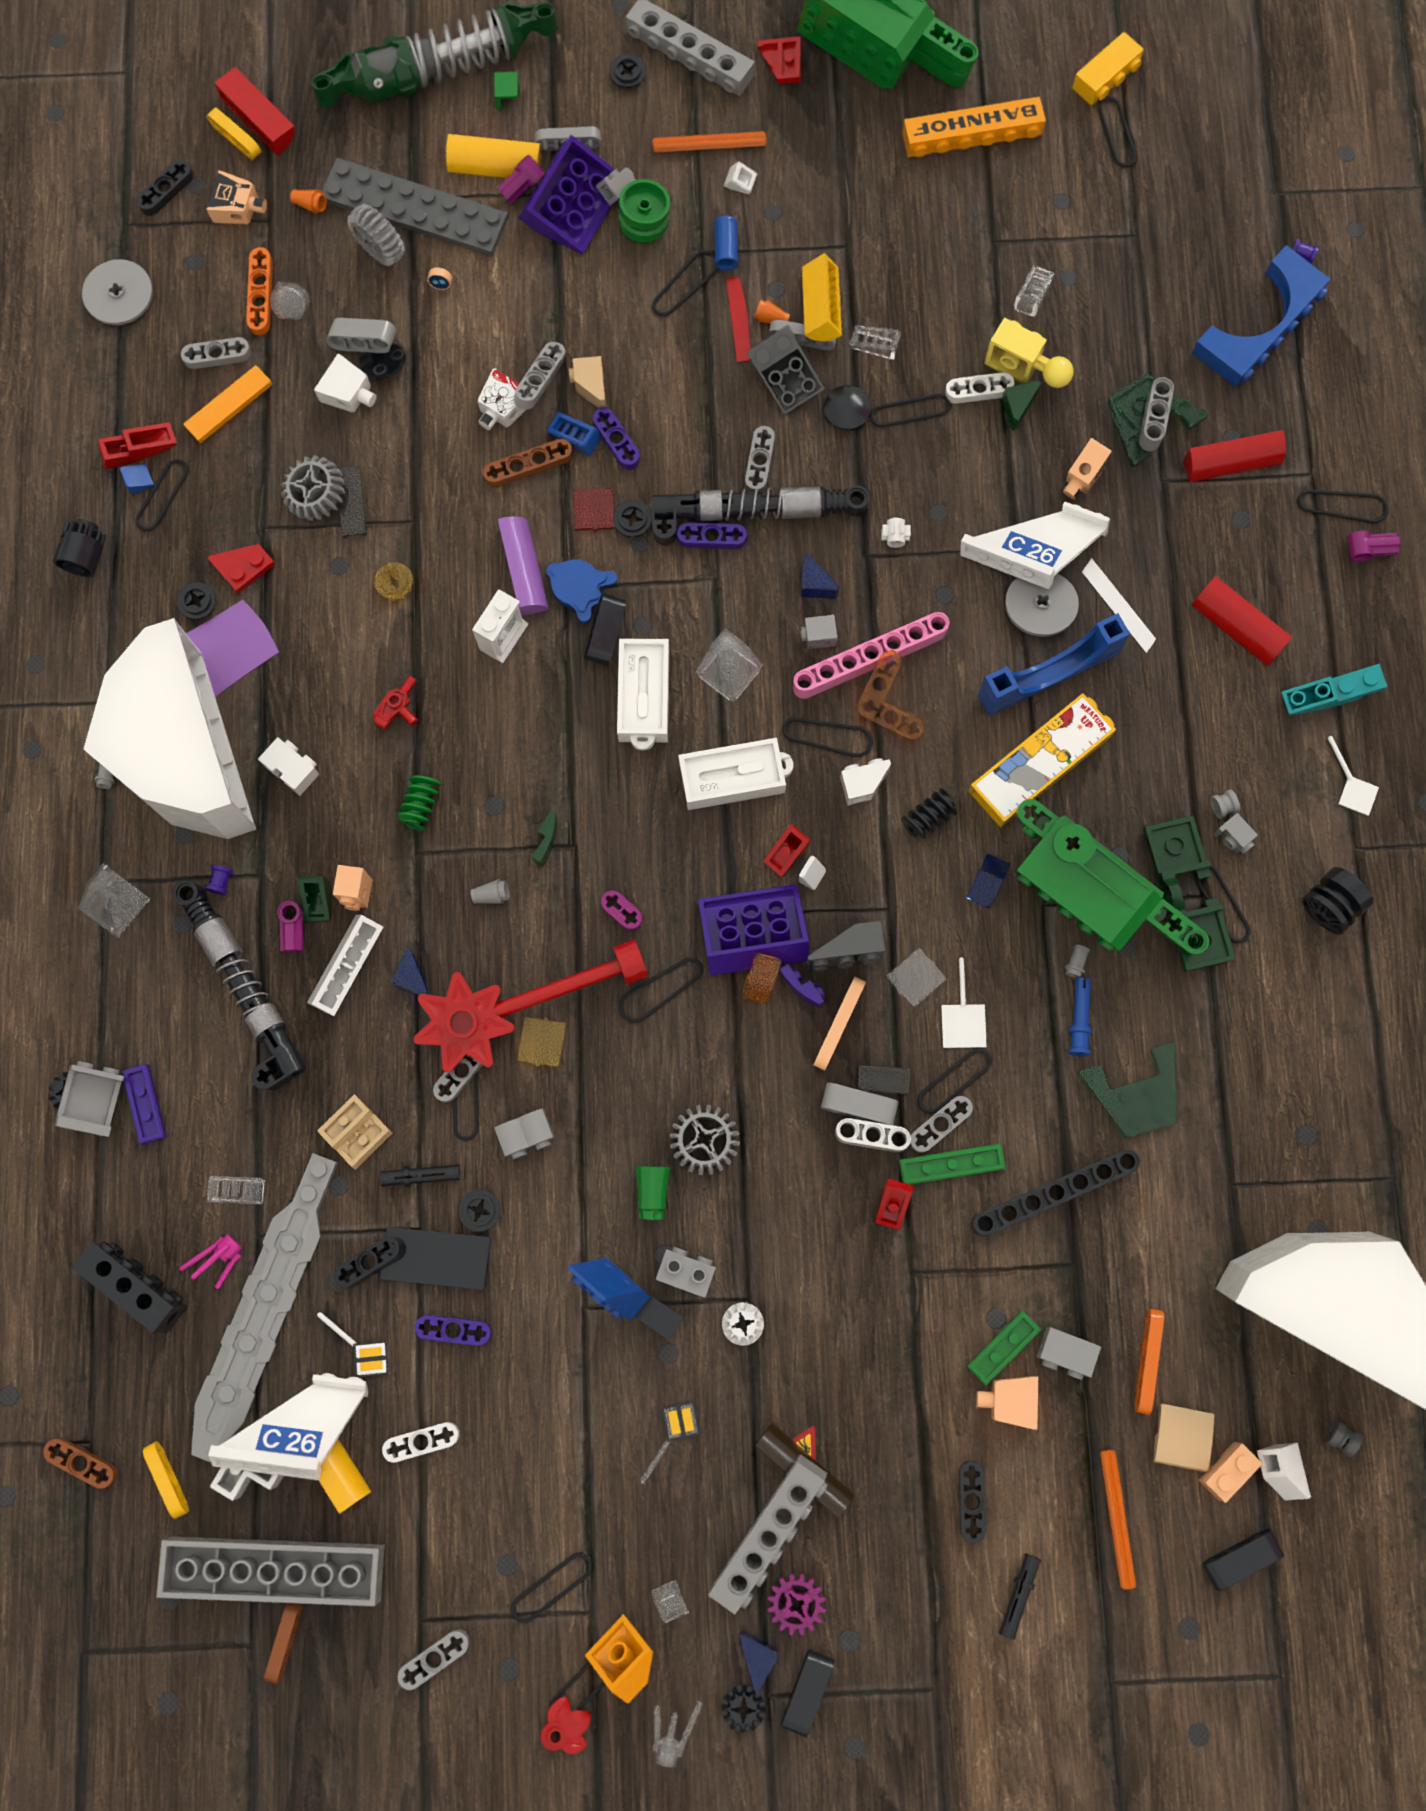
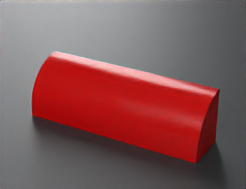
M236 67L214 82L219 98L277 156L289 146L295 132L294 125Z
M1280 430L1190 448L1183 460L1189 483L1281 465L1286 453L1284 431Z
M1216 576L1191 605L1267 667L1293 638Z

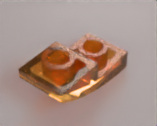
M759 953L755 954L751 971L747 975L742 998L767 1003L781 965L780 958Z

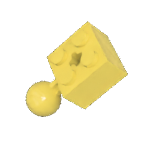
M1006 318L1003 319L990 341L984 363L1001 373L1010 374L1014 380L1021 384L1028 383L1035 369L1043 372L1045 382L1054 388L1066 386L1074 374L1073 365L1067 358L1056 356L1048 359L1042 356L1047 340L1039 333L1031 332L1023 328L1018 322L1010 321Z

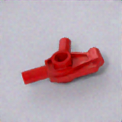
M408 676L399 690L396 688L388 691L373 713L375 725L386 730L391 721L398 715H401L410 726H414L418 722V719L407 708L411 702L408 693L417 682L415 678Z

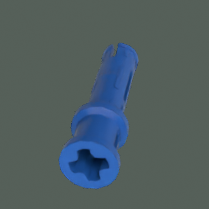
M1084 978L1075 979L1073 1025L1069 1028L1071 1048L1068 1049V1054L1072 1056L1091 1055L1089 1035L1092 1034V1029L1089 1026V1008L1092 980L1086 978V981H1083Z

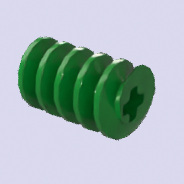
M414 775L410 777L412 785L407 786L406 790L409 794H405L403 797L406 803L400 805L402 812L397 814V819L410 828L425 831L426 828L421 826L420 823L428 822L429 819L423 814L432 813L427 804H435V800L430 798V795H438L439 792L433 786H441L442 783L431 777Z

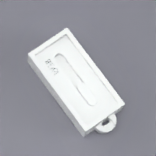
M619 639L617 735L619 742H631L633 747L638 750H649L655 742H668L669 639Z
M777 738L678 755L688 810L783 794L786 790L785 778L793 771L792 758L784 752H779ZM782 761L785 762V769H783L782 767Z

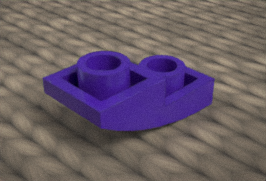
M788 964L779 969V975L799 997L817 1008L823 1006L824 1001L822 998L825 995L818 984L813 985L811 980L801 985L800 982L803 981L801 975L796 968L791 969Z

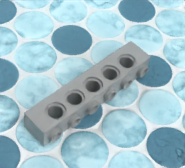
M638 0L626 15V29L633 38L644 41L651 48L658 49L670 59L679 61L689 70L700 73L708 81L719 84L730 93L733 92L741 96L755 76V61L647 0Z
M801 1454L798 1456L712 1585L708 1596L733 1614H736L740 1607L743 1609L747 1607L753 1597V1594L750 1593L755 1585L758 1587L762 1585L768 1575V1572L765 1571L770 1563L776 1564L783 1552L780 1547L784 1541L789 1543L796 1534L798 1528L795 1525L801 1518L804 1521L813 1507L810 1505V1502L814 1496L820 1498L828 1484L825 1483L827 1473ZM796 1486L803 1487L807 1494L798 1496L794 1493L793 1488ZM787 1509L792 1516L790 1518H783L779 1515L778 1510ZM771 1531L776 1535L777 1539L768 1540L763 1533ZM749 1554H758L762 1561H752L749 1558ZM734 1576H743L747 1583H737Z

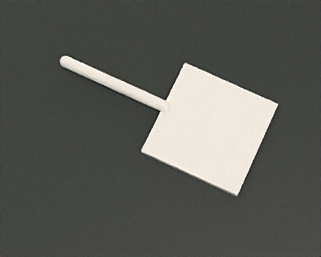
M961 957L959 958L961 1005H941L943 1048H986L985 1004L966 1005L964 958Z

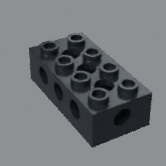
M105 1241L103 1243L92 1242L71 1268L151 1333H168L188 1308L182 1303L184 1298L174 1290L170 1292L163 1287L164 1282L156 1275L151 1274L149 1276L143 1271L144 1266L134 1258L129 1260L123 1255L124 1249L116 1243L112 1242L109 1244Z

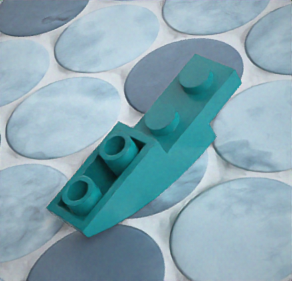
M1380 664L1335 678L1330 676L1282 691L1281 694L1290 716L1361 699L1362 696L1385 690L1387 684Z

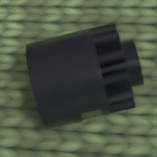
M78 519L77 522L73 520L71 522L66 521L53 558V564L74 575L94 577L107 535L98 530L99 527L90 521Z

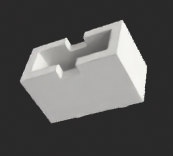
M277 737L258 760L277 778L280 777L289 788L301 796L319 776L318 771L314 768L317 764L307 755L302 758L296 753L299 749L289 740H286L284 743Z

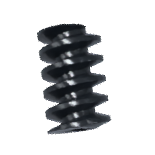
M942 788L939 789V793H932V799L926 798L924 805L918 804L916 811L910 810L908 813L909 817H901L904 827L914 838L920 836L922 839H926L924 830L934 833L932 824L940 828L942 826L940 818L947 822L950 820L948 812L955 816L957 815L953 800Z

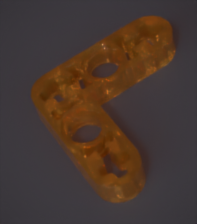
M889 650L880 656L858 702V711L865 718L906 738L917 739L925 731L924 721L920 717L885 701L902 665L901 655L897 651ZM891 655H894V661L897 662V665L890 667L888 673L893 674L890 678L886 673L878 672L879 668L885 670L887 662L884 661L885 657L889 658ZM883 677L886 680L887 686L885 690L878 691L874 688L873 682L875 678ZM872 700L874 701L873 706L878 709L881 708V704L884 705L885 708L880 714V719L875 717L879 712L875 710H870L869 713L866 712V706L863 703ZM888 710L897 712L898 721L896 723L890 724L886 722L885 713ZM903 715L908 717L905 722L909 724L916 721L920 732L915 731L911 734L909 733L910 728L905 725L902 726V730L899 729L898 725L902 722Z

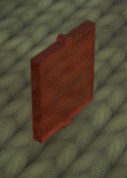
M592 487L591 489L574 490L575 531L593 530V532H597V530L615 529L613 519V488L596 489Z

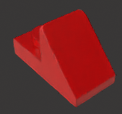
M790 824L763 862L780 877H783L798 857L807 851L811 840L793 824Z
M891 1179L887 1180L875 1219L876 1224L900 1230L912 1195L913 1185Z

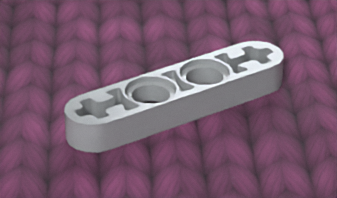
M550 342L545 345L515 390L514 403L517 407L528 410L535 406L564 361L566 350L562 344ZM539 366H547L550 370H542ZM536 380L541 384L533 385L529 381Z

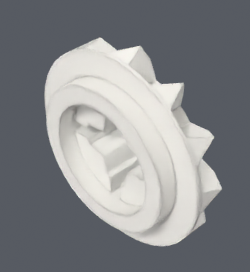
M734 1304L727 1309L723 1316V1332L727 1339L734 1344H752L759 1339L763 1332V1316L752 1304ZM739 1312H741L745 1320H754L751 1325L747 1326L746 1336L741 1328L731 1327L739 1322Z

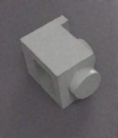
M627 167L621 172H618L616 169L604 178L596 188L608 204L612 205L619 199L622 189L628 183L635 181L634 174Z
M1238 813L1213 834L1215 838L1220 835L1228 849L1234 850L1236 853L1240 851L1242 854H1245L1255 845L1252 840L1258 836Z

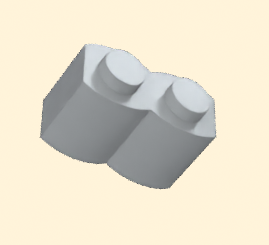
M543 1108L494 1127L504 1156H511L513 1160L527 1155L526 1150L532 1147H536L537 1150L546 1148L551 1145L550 1141L555 1139Z

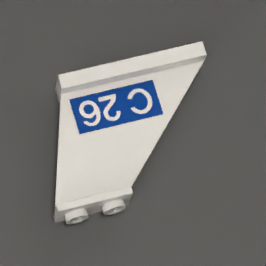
M1064 502L1061 512L976 537L965 534L961 540L960 556L1050 589L1054 576L1101 535L1106 537L1110 518L1100 513L1086 510L1079 505Z
M324 1373L322 1376L313 1375V1385L221 1445H211L208 1456L212 1466L320 1480L322 1463L363 1397H368L366 1381L358 1377H349L348 1379L337 1378L329 1373Z

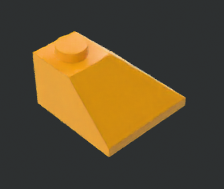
M623 1614L585 1656L610 1691L629 1704L648 1683L653 1651Z

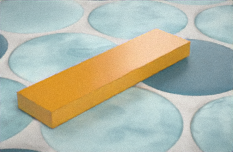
M255 365L183 425L201 444L273 384Z

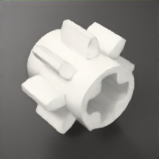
M891 518L887 520V525H882L881 538L882 541L887 540L889 547H902L905 545V541H910L911 525H905L904 519Z

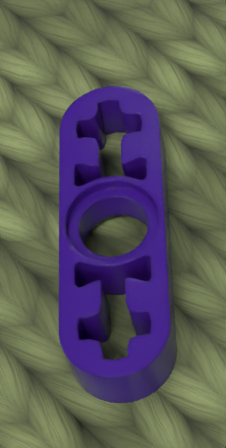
M608 408L596 410L593 414L594 427L597 428L618 463L627 470L636 468L640 463L639 450L616 416ZM601 417H603L604 419H608V424L610 426L608 430L605 423L603 421L600 422ZM613 434H620L623 440L615 444L610 441V437ZM625 447L627 453L630 456L633 455V460L630 461L628 458L625 459V453L623 451Z
M683 523L677 530V539L679 544L686 548L739 549L746 544L747 532L739 524ZM686 531H691L690 539H685ZM698 531H701V540H698ZM708 531H716L719 537L715 541H709L705 538V534ZM722 531H725V532H726V541H722V540H723V532H722ZM734 532H737L740 536L738 541L733 540Z
M425 1315L420 1317L415 1323L417 1336L425 1340L480 1346L488 1343L492 1337L491 1327L482 1321ZM427 1320H430V1325L440 1326L439 1321H444L441 1326L442 1337H437L439 1331H429L428 1335H425V1330L421 1329V1324H426ZM453 1322L457 1323L461 1328L460 1335L456 1338H450L446 1333L447 1326ZM465 1324H470L468 1330H478V1327L482 1326V1331L486 1332V1337H481L480 1341H477V1336L467 1335L468 1340H463L466 1334Z

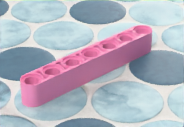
M941 612L932 613L805 668L794 676L793 691L799 698L806 699L941 641L947 634L949 618ZM937 623L940 624L943 627V629L935 630L931 625ZM917 633L921 638L914 640L909 635ZM893 642L896 643L899 646V648L890 649L887 646V644ZM867 652H873L877 655V657L875 659H869L865 656V654ZM847 661L852 662L855 667L848 669L843 666V663ZM823 671H829L833 676L831 678H824L820 674ZM800 681H807L811 685L808 688H802L798 683Z

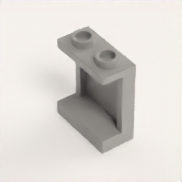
M78 1061L77 1065H70L54 1126L109 1137L111 1131L110 1124L124 1076L118 1075L119 1070L104 1067L103 1071L92 1069L93 1064Z

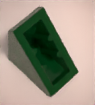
M1038 380L1004 389L1001 400L1011 430L1015 431L1037 396L1041 382Z
M324 876L298 877L305 922L330 921L331 883Z

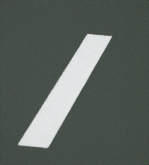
M1091 558L1082 573L1115 614L1119 613L1128 631L1147 653L1156 638Z

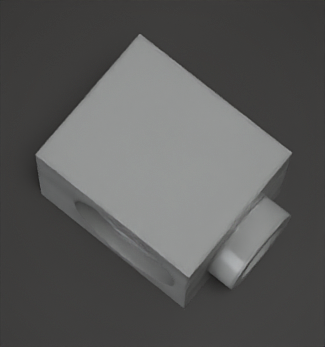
M834 615L805 618L804 627H800L801 640L802 642L806 641L807 649L836 646L837 631Z

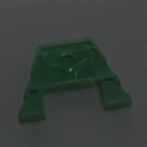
M1148 373L1111 396L1107 402L1132 468L1149 458L1152 453L1141 448L1138 436L1141 432L1147 396L1156 378ZM1157 391V393L1165 395L1163 392ZM1173 393L1169 414L1175 412L1189 430L1207 419L1209 414L1205 410L1201 409L1200 411L1191 405V401L1185 397L1182 399ZM1152 412L1155 416H1160L1158 413Z
M1174 1043L1150 1050L1158 1076L1112 1090L1109 1089L1101 1064L1078 1071L1081 1080H1084L1090 1088V1092L1104 1107L1106 1113L1125 1139L1177 1123Z

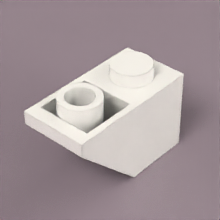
M882 758L869 761L868 765L860 767L858 764H853L841 771L840 780L847 805L872 800L889 772L890 759L885 761Z
M1298 1443L1276 1444L1257 1450L1259 1461L1262 1463L1263 1478L1284 1500L1311 1498Z

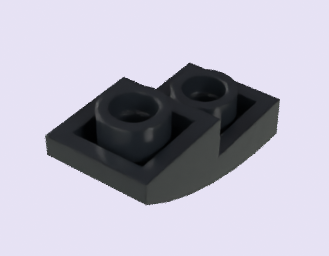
M649 1295L648 1301L634 1317L670 1341L684 1318Z

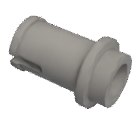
M100 764L98 776L95 777L94 781L97 787L110 789L115 780L113 775Z
M1074 945L1069 965H1065L1066 975L1072 978H1081V975L1085 973L1083 968L1090 949L1082 945Z

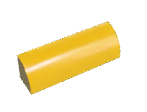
M448 134L446 148L447 172L507 178L515 171L514 168L528 154L541 166L540 144Z
M824 253L802 266L805 336L822 342L831 341L842 336L838 266Z
M337 1439L321 1465L322 1472L319 1482L340 1514L371 1493V1490L343 1445Z

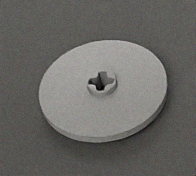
M111 260L100 264L89 273L82 288V298L88 312L96 320L108 325H123L138 319L148 309L153 297L152 282L146 271L138 264L128 260ZM116 290H121L119 291V295H114L117 292Z
M1056 574L1050 589L1016 578L1008 588L1005 607L1010 620L1017 628L1033 636L1048 637L1065 631L1074 622L1079 608V600L1072 584L1063 576ZM1038 600L1040 602L1046 601V606H1044L1043 604L1038 605Z

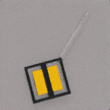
M695 1401L661 1408L667 1439L641 1478V1484L646 1482L671 1441L701 1435Z

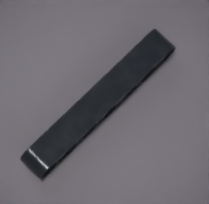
M1133 1150L1120 1151L978 1213L971 1220V1228L978 1236L991 1235L1136 1171L1140 1165L1139 1156ZM1122 1155L1130 1158L1131 1166L1129 1169L1121 1166L1120 1158ZM1099 1165L1104 1166L1108 1171V1176L1105 1180L1097 1175L1096 1171ZM1075 1176H1080L1084 1180L1085 1184L1082 1190L1074 1187L1073 1178ZM1052 1186L1060 1189L1061 1197L1059 1200H1054L1050 1197L1049 1189ZM1028 1196H1032L1037 1200L1038 1205L1034 1211L1026 1207L1025 1201ZM1005 1206L1010 1207L1014 1212V1217L1011 1221H1007L1002 1217V1209ZM980 1217H986L990 1221V1228L986 1232L978 1227Z

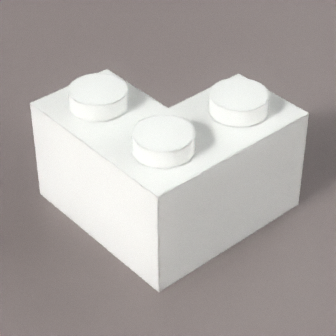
M221 1467L210 1487L233 1501L241 1498L251 1479L271 1490L278 1487L284 1476Z

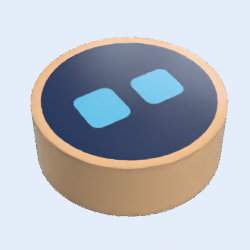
M433 268L429 271L427 281L432 287L445 290L450 287L452 276L443 268Z

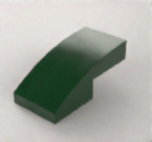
M550 811L537 830L539 837L543 841L532 855L534 863L542 868L552 851L557 833V817L553 811Z

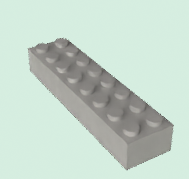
M171 1536L162 1540L156 1598L376 1606L381 1602L385 1545Z

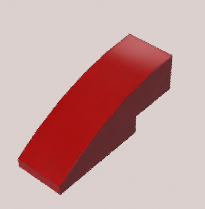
M170 422L122 430V435L98 439V451L105 470L150 458L177 445Z

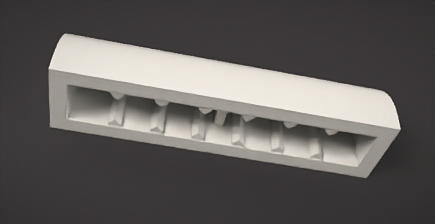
M356 915L311 994L307 1002L308 1004L332 1016L336 1014L383 926L363 915Z

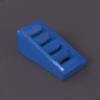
M558 412L547 429L548 434L557 439L567 440L571 447L589 456L601 440V435L597 428L561 412ZM565 422L566 425L564 426V428H563L562 431L560 432L559 429L561 428V426H562L563 423Z

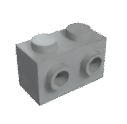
M673 1247L672 1251L666 1249L656 1280L706 1298L716 1267L711 1266L713 1261L698 1256L697 1260L687 1257V1251Z
M1046 1327L1036 1358L1043 1360L1042 1365L1057 1371L1058 1366L1068 1369L1067 1375L1082 1380L1083 1376L1092 1377L1101 1346L1054 1328Z

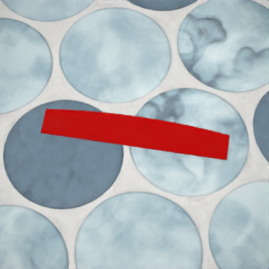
M740 277L727 278L726 283L737 362L751 361L747 354V351L750 349V333Z

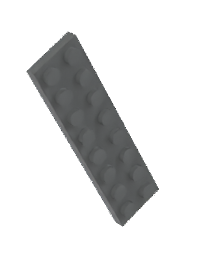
M336 158L322 189V193L326 195L327 204L353 211L364 203L377 209L392 225L489 256H493L509 218L506 211L340 158Z

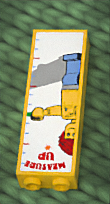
M1082 693L971 784L968 792L1000 828L1016 816V810L1024 800L1037 799L1112 737L1116 731L1113 721L1108 716H1103L1092 698H1087Z

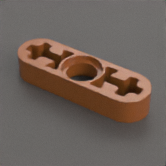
M64 1438L50 1440L44 1447L43 1454L49 1463L95 1488L109 1487L117 1479V1469L114 1465ZM61 1445L60 1451L70 1454L73 1450V1453L68 1458L63 1455L54 1457L55 1451L52 1449L55 1446ZM79 1455L84 1456L87 1460V1466L83 1471H78L74 1467V1460ZM92 1469L97 1471H104L106 1469V1475L109 1479L100 1482L101 1476L95 1472L90 1473L89 1476L87 1474Z
M287 1603L285 1606L264 1681L279 1684L282 1679L302 1613V1603Z

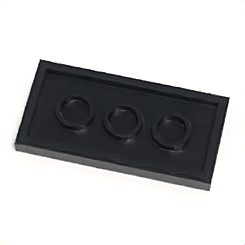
M387 1227L386 1237L391 1236L401 1239L404 1244V1253L400 1259L381 1270L380 1280L485 1290L491 1237ZM389 1244V1249L383 1254H393L392 1249L395 1247V1244Z

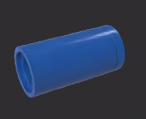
M720 216L714 221L715 266L720 270H733L738 266L737 219L732 216Z

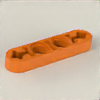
M262 247L255 248L250 253L246 321L250 331L258 336L264 335L269 331L271 320L273 261L269 251ZM260 257H264V258H265V259H262V268H263V269L260 268L259 263H258V261L260 260ZM261 276L266 278L264 284H254L256 278ZM260 297L265 299V303L262 306L253 305L255 299ZM257 314H260L259 316L262 322L259 323V326L256 327L255 324H257L258 322Z
M1149 1308L1146 1315L1135 1396V1412L1150 1415L1153 1408L1164 1325V1311Z

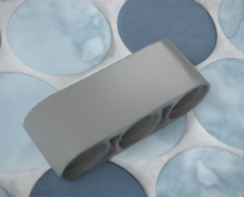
M336 318L332 323L326 342L331 348L339 351L387 353L390 350L397 330L391 322L385 320Z
M1160 377L1154 381L1147 396L1139 437V444L1146 451L1156 450L1166 433L1174 385L1170 379ZM1157 391H1161V392H1163L1165 395H1161V394L1157 393ZM1152 412H1156L1160 416H1155ZM1148 434H1153L1156 438H1151Z
M826 1083L820 1108L868 1122L893 1126L899 1101L835 1083Z

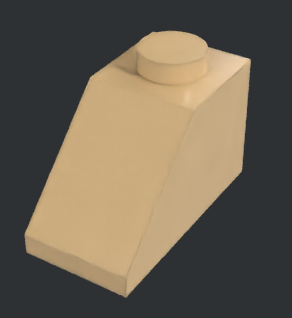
M601 356L574 358L573 368H569L570 383H575L576 392L598 409L606 408Z

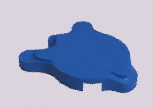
M578 559L562 563H552L546 570L547 576L551 580L554 596L563 605L572 608L577 613L581 623H588L591 620L592 608L598 605L602 594L599 590L617 583L615 572L596 570L591 564Z

